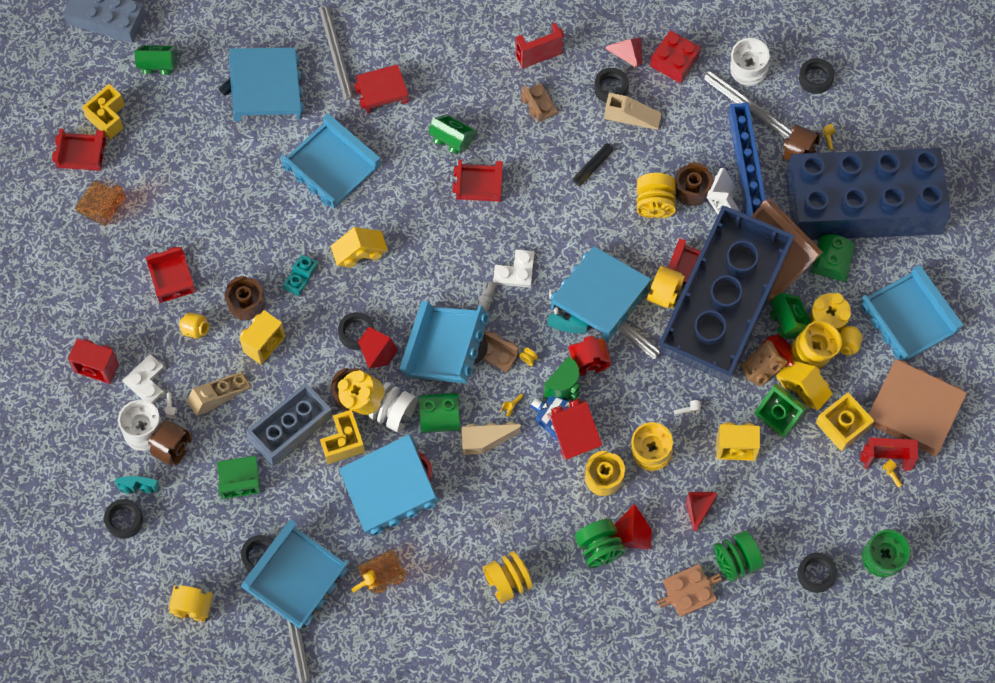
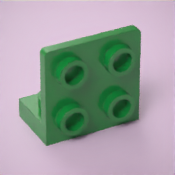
M256 456L217 462L220 484L218 485V490L222 500L261 494Z

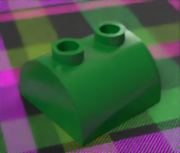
M141 45L134 51L136 68L142 70V74H153V70H160V74L168 75L171 74V70L174 71L176 69L177 46Z
M448 114L434 117L429 128V135L434 137L433 142L438 145L445 143L449 146L448 150L454 154L466 151L478 132Z
M838 235L821 236L817 247L823 253L812 263L810 273L847 282L855 252L854 243Z
M780 293L770 301L772 308L770 316L774 321H778L780 327L777 328V331L781 337L794 339L812 323L800 296Z
M568 356L544 383L543 397L546 400L553 396L570 401L577 399L580 395V391H578L581 387L578 383L579 368L571 357Z
M777 383L771 388L754 414L781 437L785 438L801 421L808 408Z
M458 393L419 395L421 433L460 431Z

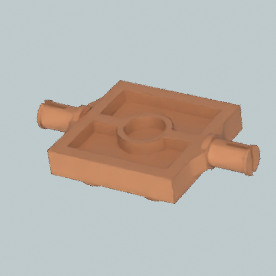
M700 564L664 579L662 582L667 590V597L657 600L660 609L671 604L676 608L679 616L682 617L716 602L717 599L712 591V585L722 581L720 574L718 573L708 578Z

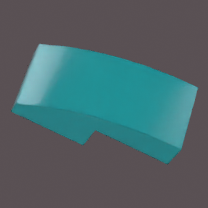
M301 254L293 265L292 272L283 283L282 289L300 296L314 273L318 261Z
M552 312L547 322L548 326L557 330L579 334L587 333L589 324L573 315L567 321L564 316L560 314L555 315Z
M139 476L119 477L114 481L118 490L125 494L130 492L136 494L138 487H140L141 491L148 494L151 491L157 493L160 487L157 480Z

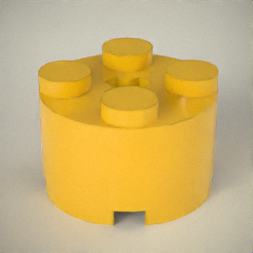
M660 265L647 301L667 309L673 308L678 294L675 292L680 291L685 276L680 272Z
M824 294L815 300L810 313L811 322L821 320L829 322L839 332L847 326L851 316V308L841 294Z
M359 370L348 374L338 383L339 399L346 408L359 414L369 415L377 411L381 406L380 402L384 398L385 390L383 384L375 377Z
M599 451L593 454L585 467L584 478L587 487L598 496H608L616 493L623 484L625 465L622 459L615 453Z
M174 585L168 608L170 610L169 613L186 619V615H189L195 621L205 622L209 616L214 594L208 591L206 594H203L201 589Z

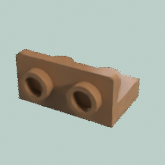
M541 83L527 89L526 85L522 86L521 100L524 104H528L531 117L536 118L538 123L558 114L556 107Z
M485 331L484 337L488 343V350L482 360L508 373L519 355V348L515 343L511 341L506 342L501 339L498 334Z
M767 340L741 364V367L747 379L761 387L787 364V361L779 356L773 343Z

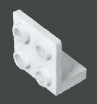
M720 168L707 196L717 214H719L722 205L740 212L738 206L733 201L737 187L725 168Z

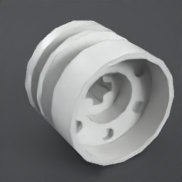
M745 38L734 45L730 63L731 75L734 80L745 86H755L766 78L770 58L769 49L766 44L755 38Z
M386 382L383 385L385 395L380 402L381 406L377 411L369 414V418L372 420L377 419V422L380 424L387 419L386 426L400 433L406 426L400 423L404 414L411 418L416 408L418 397L406 391L399 396L400 388L396 386L393 388V384Z
M135 400L122 408L119 413L118 423L127 444L135 450L146 451L150 450L149 438L152 434L157 433L162 419L154 404L147 400Z

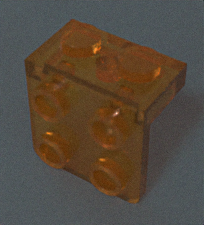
M94 181L77 203L75 209L78 213L106 227L124 202L126 196L122 187L118 185L111 189L98 181Z
M393 549L356 566L363 581L364 573L374 571L376 580L373 584L366 585V588L371 593L375 592L376 594L387 589L386 586L392 583L397 585L405 580L404 577L408 576L407 572L401 567Z

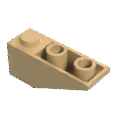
M609 93L604 119L658 130L662 113L628 96Z
M242 372L193 388L187 403L194 414L199 416L210 412L251 388Z
M508 422L504 425L488 423L485 426L468 424L462 427L463 455L483 454L519 434L520 424Z

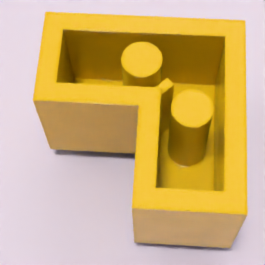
M110 84L82 106L85 117L99 130H103L105 136L110 140L124 129L122 121L116 113L125 104L122 95Z
M359 227L352 228L331 245L336 264L346 268L355 266L362 258L378 260L388 251L382 231Z
M793 361L792 366L783 367L776 375L781 385L786 390L796 392L803 403L809 408L819 410L833 395L828 382L823 379L820 374L821 371L815 365Z
M352 410L333 415L338 434L320 439L327 464L365 453Z

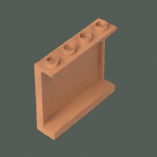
M769 198L760 205L761 207L751 217L795 235L793 247L768 301H771L776 295L783 293L823 252Z
M895 359L869 412V415L874 420L872 427L897 439L918 440V449L936 457L967 392L963 391L959 386H952L946 383L942 378L927 374L922 369L909 366L903 360Z

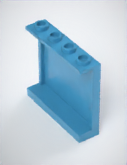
M295 48L229 49L234 121H241L243 115L297 114V119H300V114L304 113V104L300 102L302 86H299L298 81H301V72L297 70L299 55H296Z
M327 113L323 117L324 123L287 157L283 154L281 155V165L287 172H293L295 174L294 177L299 183L302 184L304 182L313 195L317 193L324 205H330L335 208L381 166L379 156Z
M594 246L590 252L587 251L584 254L582 262L574 266L572 274L569 278L566 277L563 280L561 288L553 292L550 298L551 309L554 310L556 306L560 307L602 332V339L609 342L650 290L651 279Z
M920 264L914 267L910 274L868 297L863 295L860 301L862 311L865 314H869L873 327L881 331L883 341L886 344H890L893 348L892 352L895 358L905 362L960 332L963 327L960 319Z
M421 301L399 370L409 378L468 383L469 377L472 375L474 361L478 356L480 342L483 340L485 326L489 321V314L481 305L478 306L477 310L433 307L428 301Z
M409 434L339 469L363 530L368 535H379L383 532V529L389 526L395 527L406 518L416 517L419 514L418 512L424 509H432L436 506V503L441 501L435 494L417 452L415 439Z
M290 519L245 578L241 587L301 629L304 624L308 626L313 619L312 612L314 609L319 610L326 601L323 599L325 594H331L337 586L335 580L338 577L342 579L348 570L346 565L349 560L346 559L345 562L340 560L295 527L297 523Z

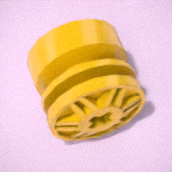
M649 173L637 179V213L645 218H666L676 212L674 196L676 194L675 179L663 173Z
M822 320L814 321L793 341L791 349L793 358L797 362L801 361L804 364L815 365L821 369L838 354L841 349L842 339L836 327L829 322Z
M655 422L644 423L633 433L631 441L632 455L638 466L644 470L656 471L668 465L673 453L672 434L665 426ZM652 446H654L655 450L649 452V449H651Z
M515 551L508 553L509 559L505 555L501 557L502 567L495 560L483 566V571L490 587L495 585L498 590L495 596L501 604L514 598L513 588L519 594L524 593L523 586L526 590L533 588L529 571Z

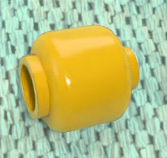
M189 312L181 318L179 327L184 336L200 339L207 334L209 323L205 316Z
M854 326L842 328L839 331L842 339L840 352L844 355L856 354L859 352L863 341L862 333Z

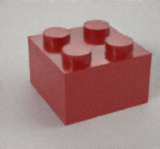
M670 30L651 56L650 67L681 84L699 59L701 47Z
M77 338L68 357V361L75 373L108 384L111 383L119 366V362L111 347L96 345L89 339L81 340Z

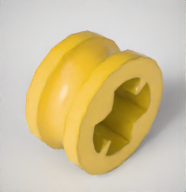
M524 348V353H520L519 357L528 365L533 366V361H537L538 356L531 349Z

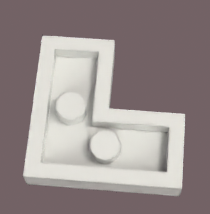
M516 250L514 267L495 265L493 283L496 285L531 288L534 251Z
M150 354L122 381L142 400H147L153 404L164 392L151 380L164 369V366Z

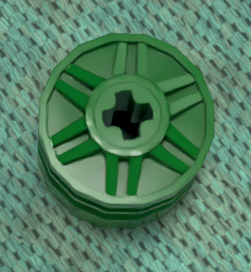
M602 519L580 529L574 535L579 548L582 550L587 549L582 555L584 559H587L586 564L588 568L607 565L620 558L626 552L624 545H621V539L619 537L613 538L618 532L612 519Z
M886 529L876 533L865 544L861 559L869 573L877 577L886 578L893 576L906 565L910 558V547L902 534ZM885 552L887 554L886 558L882 559L881 556Z
M746 530L732 535V543L728 539H724L722 544L717 542L713 545L718 566L725 577L732 583L737 581L738 577L743 578L745 576L744 569L752 574L764 567L758 546Z

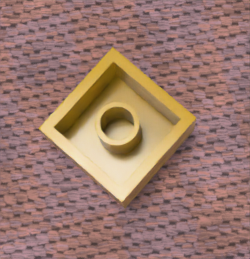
M263 310L261 314H257L254 317L251 326L242 331L239 339L243 352L262 365L286 336L282 322Z
M846 393L823 411L816 421L820 429L841 451L845 450L869 431L874 423L873 418L849 393Z
M727 422L720 424L716 436V459L756 461L760 449V426H755L752 423L735 425L734 423Z

